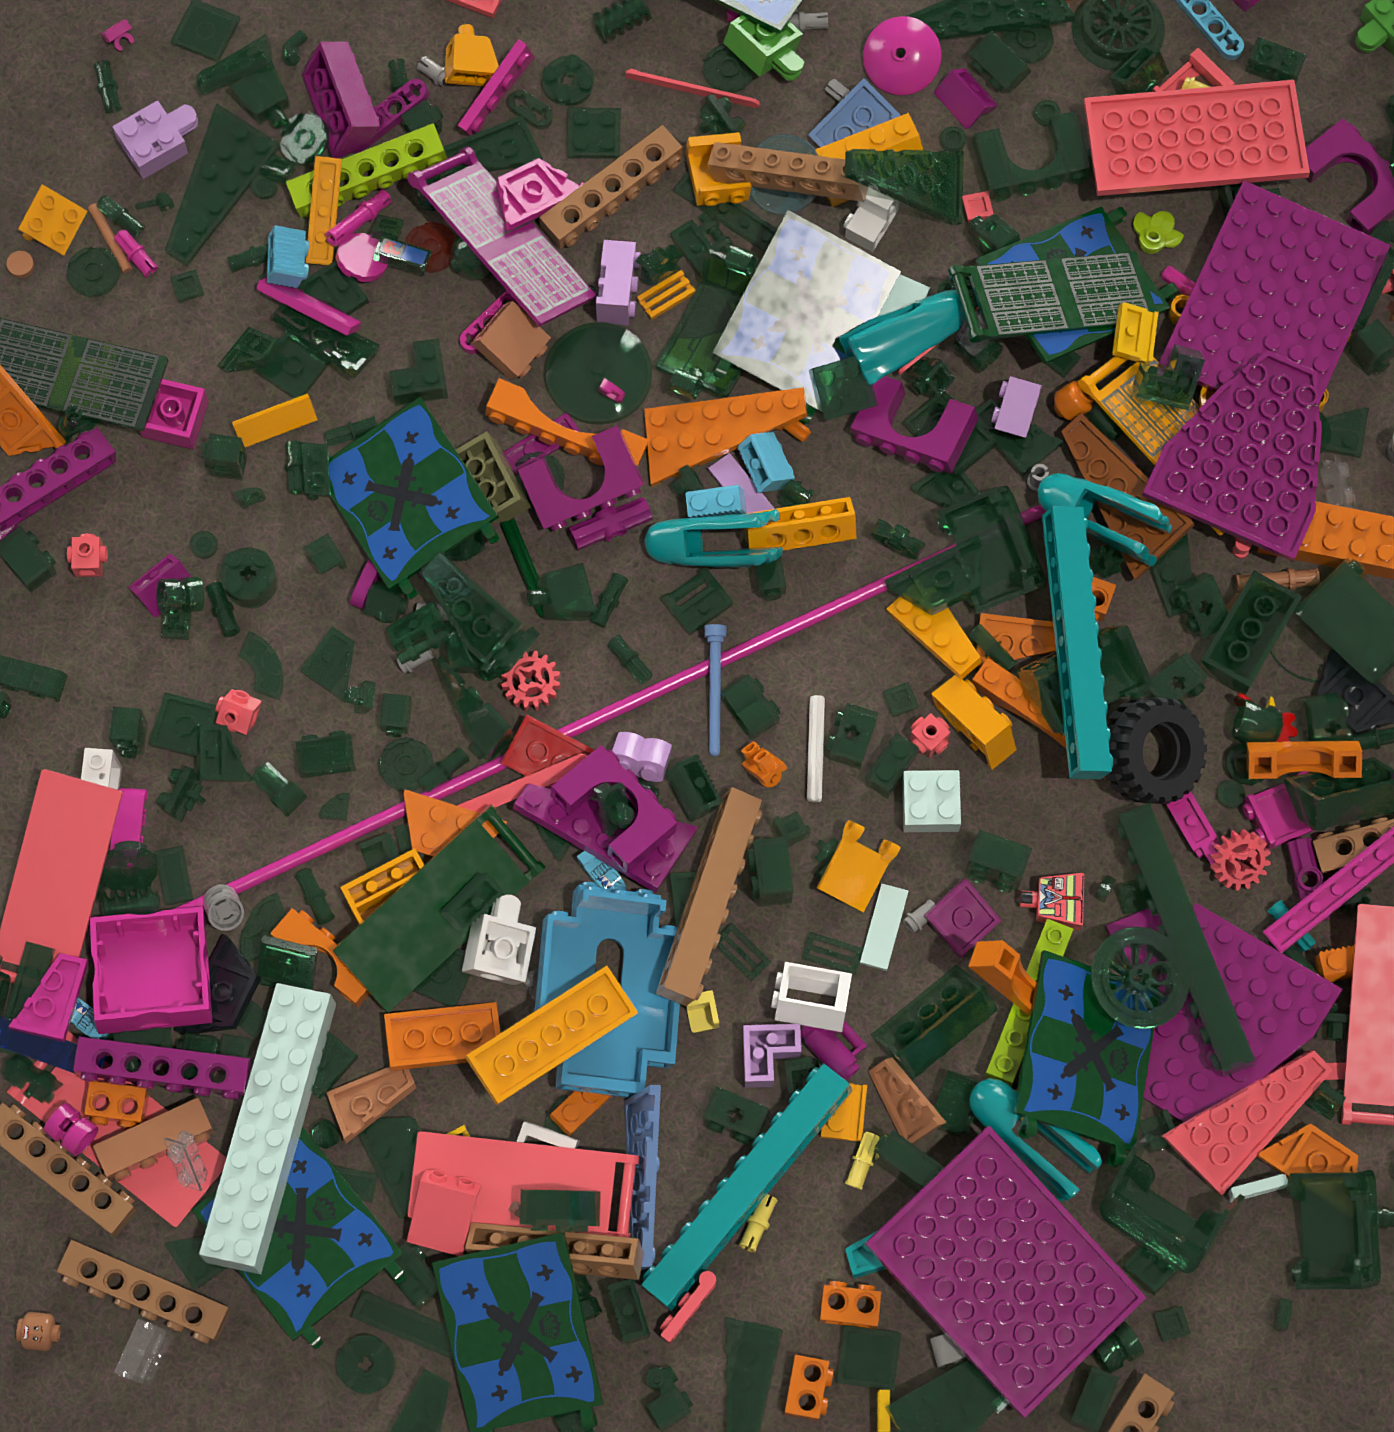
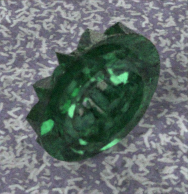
M1242 743L1232 748L1227 756L1226 764L1230 778L1236 779L1240 785L1250 784V786L1262 782L1264 779H1249L1248 773L1244 772V765L1240 763H1245L1247 760V743Z

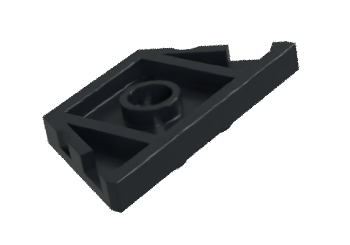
M1335 641L1331 645L1315 698L1354 735L1394 724V695Z
M222 935L209 961L212 1023L176 1026L174 1031L180 1035L237 1029L261 981V977L227 935Z

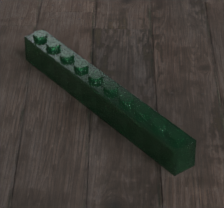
M1148 803L1119 814V824L1115 825L1121 840L1126 839L1130 849L1126 850L1127 857L1131 866L1137 865L1140 873L1136 875L1138 884L1142 891L1147 890L1150 899L1146 902L1152 916L1157 915L1161 925L1157 926L1158 933L1162 942L1168 941L1171 951L1167 952L1173 968L1176 966L1179 968L1181 977H1178V982L1182 992H1188L1192 1002L1188 1003L1193 1018H1199L1203 1028L1199 1029V1033L1204 1045L1210 1044L1213 1054L1209 1057L1215 1072L1220 1070L1222 1076L1226 1077L1255 1066V1057L1151 804Z

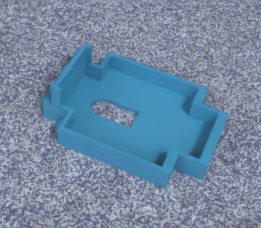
M583 882L582 885H578L573 891L571 917L568 916L567 912L552 911L551 914H548L543 919L535 1011L595 973L597 947L604 940L616 941L623 950L620 986L638 1011L637 1015L558 1065L555 1089L630 1098L645 1088L647 1067L670 1069L675 1065L680 1004L656 994L678 928L669 925L658 928L659 917L666 911L667 901L662 900L661 895H654L653 891L647 889L631 892L626 891V888L623 886L602 888L594 882Z

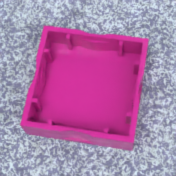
M203 907L163 910L148 915L123 914L90 918L91 954L95 965L93 981L94 1021L98 1034L212 1023L207 927Z

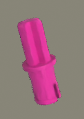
M121 230L114 236V241L126 253L127 260L129 262L132 261L145 278L150 276L149 272L153 274L158 270V265L146 254L145 247L143 245L139 246L127 230Z

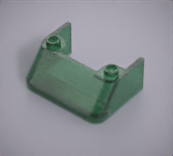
M1148 1133L1129 1152L1100 1204V1214L1106 1222L1180 1272L1191 1273L1201 1265L1223 1235L1245 1196L1239 1194L1225 1208L1223 1213L1217 1209H1207L1199 1216L1198 1220H1195L1150 1189L1155 1180V1172L1149 1163L1141 1159L1153 1138V1135Z

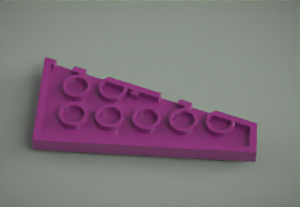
M529 783L513 806L514 810L655 893L698 830V826L676 821L675 834L629 873L625 874L607 855L608 846L634 823L637 818L636 811L589 799L569 816L551 797V789Z

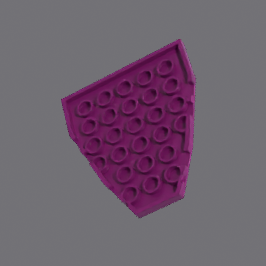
M1269 350L1265 351L1255 362L1247 365L1237 376L1224 383L1203 404L1198 412L1182 426L1181 430L1164 445L1142 496L1293 562L1316 512L1315 500L1318 487L1317 474L1322 434L1319 416L1320 398L1317 390L1318 372Z
M1195 903L1166 949L1157 987L1160 990L1143 1099L1182 1123L1188 1121L1244 1087L1262 1079L1283 1061L1289 1059L1300 1047L1311 1041L1341 994L1342 988Z

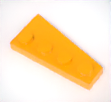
M926 574L886 608L887 613L961 680L981 663V657Z

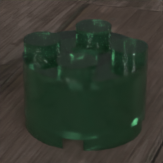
M247 547L232 551L226 555L221 566L220 578L228 598L236 605L247 609L258 608L266 604L274 596L278 588V576L268 554L259 549ZM249 575H253L251 576L250 581L245 580L248 578Z

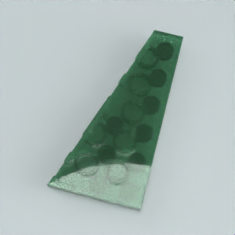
M943 0L905 16L918 19L927 24L936 34L938 40L1075 21V15L1065 0Z
M217 103L165 248L166 254L186 267L192 262L281 148L280 143Z
M967 1360L885 1408L899 1432H977L1005 1399L972 1362Z

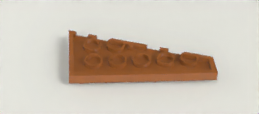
M1082 413L1061 431L1084 479L1095 484L1114 488L1139 500L1155 504L1163 516L1169 518V522L1172 525V531L1169 535L1096 501L1110 530L1145 545L1149 549V553L1154 555L1158 561L1195 526L1194 522L1187 515L1143 497L1142 494L1149 478ZM1121 552L1135 581L1150 568L1147 564Z

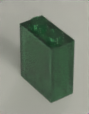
M894 1130L889 1136L883 1134L874 1147L873 1152L876 1154L874 1163L915 1193H918L944 1168Z

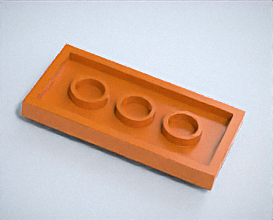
M496 1002L384 1014L390 1071L468 1063L465 1058L466 1055L501 1034Z

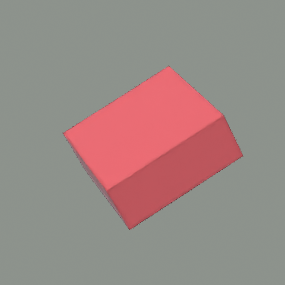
M988 191L962 196L961 200L967 223L994 217Z

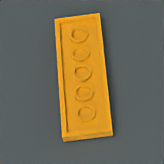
M605 966L472 1051L465 1058L494 1103L498 1105L637 1015L638 1011L609 967Z

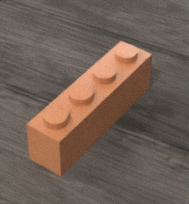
M196 1098L93 1145V1148L106 1177L110 1181L115 1179L118 1182L132 1175L130 1171L139 1167L144 1170L156 1165L158 1158L165 1155L173 1157L182 1153L184 1146L193 1142L194 1145H199L210 1139L209 1135L215 1132L200 1099Z

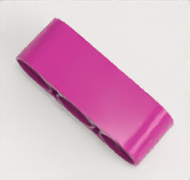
M119 788L118 790H121L123 795L111 838L110 866L139 868L138 855L142 853L143 836H141L142 826H145L147 809H144L145 799H148V790Z

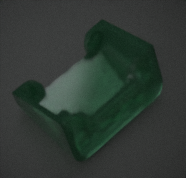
M1008 486L995 487L937 511L939 515L937 522L940 530L943 533L946 532L949 536H953L972 584L969 588L970 593L967 594V599L971 608L976 609L977 613L1047 586L1042 566L1014 495Z
M1347 558L1300 603L1295 612L1370 683L1376 685L1384 681L1394 670V606L1365 580L1363 573L1365 568L1355 559L1350 561Z
M1128 625L1108 626L1100 629L1097 640L1098 647L1102 652L1100 667L1101 674H1103L1105 680L1103 688L1104 700L1109 704L1121 697L1130 696L1131 699L1146 695L1145 690L1154 685ZM1055 651L1024 666L1017 673L1052 731L1065 735L1057 654Z
M1372 1170L1290 1173L1287 1191L1294 1201H1300L1303 1258L1299 1259L1292 1268V1278L1296 1282V1289L1362 1290L1377 1286L1381 1280L1377 1187L1374 1172Z

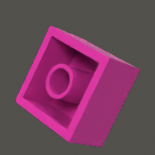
M153 377L137 425L141 436L194 450L209 402L205 389Z

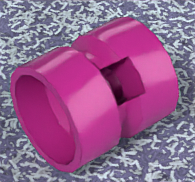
M64 1103L51 1115L43 1130L53 1140H62V1147L73 1156H78L91 1144L99 1129L88 1118H80V1112L72 1105Z

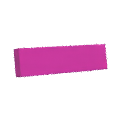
M267 278L259 280L256 288L258 291L346 336L358 331L361 326V321L296 288L273 283L268 284Z

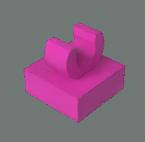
M126 19L120 20L101 33L106 43L113 41V46L118 51L123 50L119 44L121 37H125L130 44L134 42L132 35L127 33L132 27Z

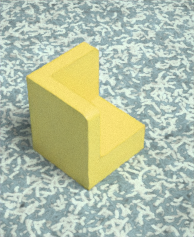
M713 990L702 992L698 1000H694L686 1006L692 1033L719 1028Z

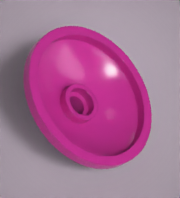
M905 16L890 18L879 24L867 38L863 51L864 67L871 81L887 93L902 96L915 94L925 89L936 77L942 58L941 46L933 30L924 22ZM899 49H904L906 51V54L903 58H898L896 56V52Z

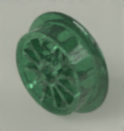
M1083 0L1074 12L1071 31L1077 49L1090 63L1105 70L1124 72L1146 65L1158 54L1164 42L1165 23L1159 8L1152 0ZM1109 1L1114 2L1115 10L1108 3ZM1119 1H1126L1123 9L1120 8ZM1130 4H1134L1135 6H1137L1136 8L1128 12ZM1141 12H1142V14H1145V15H1146V16H1137V17H1135L1136 15H1138V14L1141 13ZM1101 19L1105 21L1106 24L1104 26H1098V23H1096L1094 20ZM1117 22H1121L1122 27L1117 26ZM1140 24H1148V28H1150V29H1147V28L1142 27V26H1139V25H1140ZM1134 33L1142 35L1146 38L1143 41H1140ZM1109 35L1111 38L1108 44H1104L1100 41L1102 38ZM1128 37L1134 46L1128 48L1125 38ZM1115 39L1120 40L1121 48L1112 47Z
M1128 927L1113 933L1100 945L1092 963L1091 982L1099 1004L1110 1017L1132 1028L1149 1029L1167 1023L1181 1010L1188 995L1189 972L1182 953L1168 937L1150 928ZM1125 948H1131V963L1124 952ZM1139 949H1142L1147 954L1139 965ZM1115 954H1117L1123 967L1113 961ZM1153 956L1157 962L1148 965ZM1109 968L1121 976H1110ZM1152 969L1161 971V981L1158 982L1152 977ZM1133 976L1140 977L1141 982L1134 981ZM1109 982H1120L1121 985L1111 990ZM1165 986L1164 994L1156 989ZM1124 989L1125 992L1120 1001H1118L1114 994ZM1147 993L1159 1000V1004L1156 1007L1153 1006ZM1130 994H1131V1009H1129V1008L1125 1005V1003H1126V1001L1128 1000ZM1139 997L1147 1012L1139 1010Z

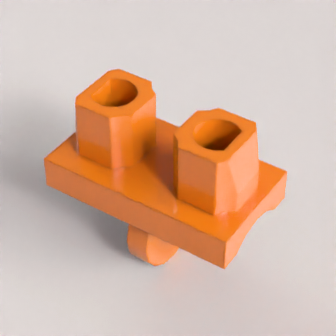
M754 741L741 750L746 759L741 763L742 767L757 778L765 787L777 785L781 780L782 771L788 769L783 761L763 747L760 748Z

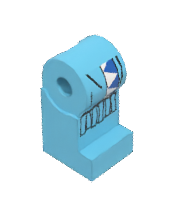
M586 851L577 856L579 864L593 882L599 884V887L623 886L626 888L623 879L613 867Z
M78 998L71 1023L88 1038L107 1040L111 1033L98 1034L94 1021V1009Z

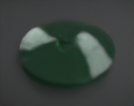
M587 323L565 333L552 347L546 362V384L554 403L562 412L569 414L571 418L586 424H611L627 418L643 404L651 388L652 363L644 344L629 330L612 323ZM604 378L624 391L626 395L622 403H617L598 392V388Z

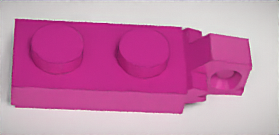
M1192 792L1183 794L1182 799L1176 802L1171 801L1166 806L1192 851L1196 853L1198 858L1205 855L1209 864L1212 865L1216 862L1210 858V855L1217 854L1214 845H1220L1218 837Z

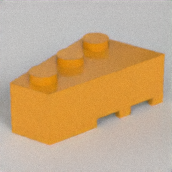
M415 848L340 887L359 925L424 866Z

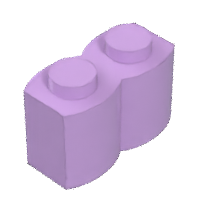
M619 732L612 751L617 755L620 764L625 770L630 769L635 775L644 780L661 782L670 761L672 745L660 739H645L635 733Z

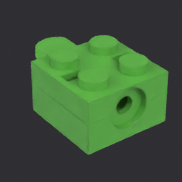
M1372 0L1364 6L1360 19L1365 25L1358 30L1355 39L1356 45L1361 51L1369 53L1383 44L1394 56V0Z
M740 16L730 23L724 44L759 77L774 68L787 81H793L800 76L804 66V61L796 54L803 33L790 21L780 34L744 16Z

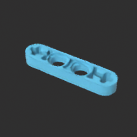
M1175 0L1221 56L1228 60H1235L1241 56L1244 48L1243 40L1209 0H1190L1188 4L1186 3L1188 0ZM1194 5H1202L1205 7L1206 12L1202 15H1197L1193 12L1192 7ZM1210 24H1218L1221 26L1222 32L1219 34L1211 33L1208 26ZM1227 42H1228L1230 45L1236 44V45H1237L1236 50H1235V51H1234L1233 49L1227 50V49H1226V48H1227V45H1228Z

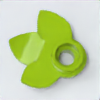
M1160 211L1152 217L1143 212L1136 214L1133 229L1140 235L1139 244L1144 252L1155 254L1163 249V247L1173 248L1182 242L1184 235L1177 230H1173L1175 219L1170 212Z

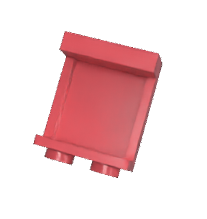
M1197 48L1190 54V60L1160 87L1156 85L1152 92L1181 90L1187 77H1196V81L1210 87L1228 86L1235 83Z
M426 1170L420 1181L407 1242L463 1256L481 1184L467 1177L457 1178L447 1175L441 1170Z

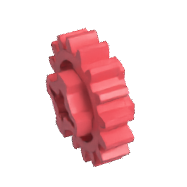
M523 651L522 659L514 655V664H505L508 673L504 672L501 674L502 680L507 681L501 684L502 690H509L505 694L506 699L515 698L514 706L518 707L522 703L524 704L525 711H528L530 705H534L536 711L539 710L540 703L549 706L548 698L556 699L557 693L553 689H560L561 687L560 682L556 681L560 678V671H554L556 663L551 662L548 664V655L546 654L541 659L538 658L537 651H534L532 657H528L527 652ZM544 671H546L549 676V684H547L546 681L542 679ZM533 676L536 678V683L531 681L529 684H526V678L532 679ZM513 677L520 682L517 691L513 686ZM532 694H540L538 696L529 697V695Z
M1245 829L1241 830L1240 835L1234 830L1231 831V838L1229 839L1222 836L1223 844L1214 845L1218 850L1217 854L1210 855V858L1216 862L1210 865V868L1215 872V878L1227 888L1232 886L1235 890H1239L1241 884L1249 889L1251 881L1258 884L1260 882L1258 876L1260 874H1267L1263 869L1264 866L1271 865V862L1265 858L1271 854V851L1266 848L1267 843L1255 832L1249 833Z

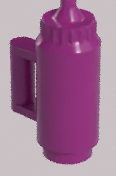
M846 1021L843 1023L841 1034L856 1049L852 1053L837 1038L836 1034L838 1031L802 1025L803 1029L800 1033L804 1043L822 1063L844 1080H849L860 1069V1066L857 1064L858 1060L855 1057L867 1045Z

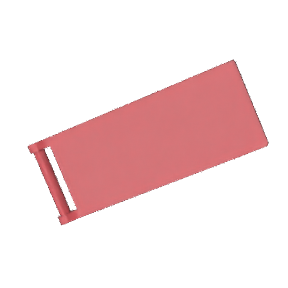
M47 769L41 771L0 928V980L36 990L41 984L40 979L2 969V961L46 973L60 953L80 958L123 795L121 790Z
M1359 904L1357 906L1341 1110L1342 1125H1351L1352 1122L1394 1126V1114L1352 1111V1103L1394 1106V907L1366 904Z
M69 1031L65 1042L53 1040L16 1086H11L7 1091L10 1096L45 1124L51 1115L64 1103H69L80 1112V1118H87L84 1112L89 1081L80 1080V1075L73 1071L78 1038ZM66 1042L71 1044L73 1047L29 1099L23 1095ZM103 1058L100 1059L99 1068L107 1069L111 1066ZM97 1078V1082L108 1083L109 1080L104 1078ZM126 1081L125 1085L137 1087L133 1082ZM150 1096L145 1122L168 1111ZM105 1097L100 1098L96 1102V1110H106L110 1103L109 1099ZM130 1101L126 1103L124 1114H134L138 1108L137 1102ZM108 1121L107 1126L96 1125L99 1129L97 1135L82 1152L101 1169L103 1168L93 1145L128 1130L119 1127L118 1122ZM193 1142L184 1146L182 1153L173 1157L165 1155L158 1158L156 1165L144 1170L141 1167L130 1171L132 1174L130 1177L118 1182L172 1226L178 1227L223 1172L227 1157L208 1142L194 1145Z
M418 1132L408 1217L412 1218L420 1181L425 1171L437 1169L444 1171L447 1175L457 1178L467 1177L481 1184L471 1222L630 1238L631 1234L628 1233L635 1167L636 1164H639L640 1156ZM616 1162L624 1163L617 1232L608 1231L615 1167Z

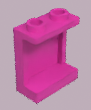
M1308 771L1297 774L1295 779L1259 794L1247 795L1244 800L1245 805L1242 806L1246 818L1249 821L1253 820L1257 828L1254 832L1267 843L1266 848L1268 850L1321 829L1331 821V817Z

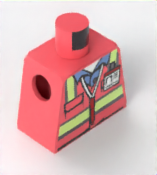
M1084 873L1041 877L1037 882V891L1021 890L1020 907L1036 908L1037 922L1046 923L1048 918L1073 928V930H1081L1083 926Z

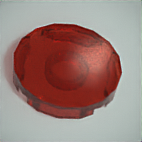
M427 222L425 225L416 226L408 234L405 242L407 246L428 252L423 265L409 261L413 267L427 273L441 272L449 267L455 260L458 250L456 238L451 229L436 222Z

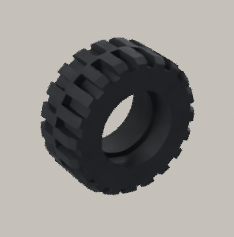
M1134 698L1128 703L1124 702L1118 706V712H1112L1108 718L1109 724L1107 725L1110 729L1109 750L1113 756L1112 772L1107 774L1105 779L1111 781L1110 787L1115 792H1120L1121 797L1140 803L1169 804L1171 801L1176 802L1182 799L1183 794H1189L1194 788L1193 783H1198L1202 776L1200 773L1201 768H1205L1206 765L1204 752H1207V744H1204L1203 740L1206 736L1204 729L1199 728L1200 721L1196 714H1191V709L1185 704H1180L1177 700L1166 698ZM1155 727L1162 739L1163 755L1158 768L1151 774L1144 763L1143 745L1147 734Z

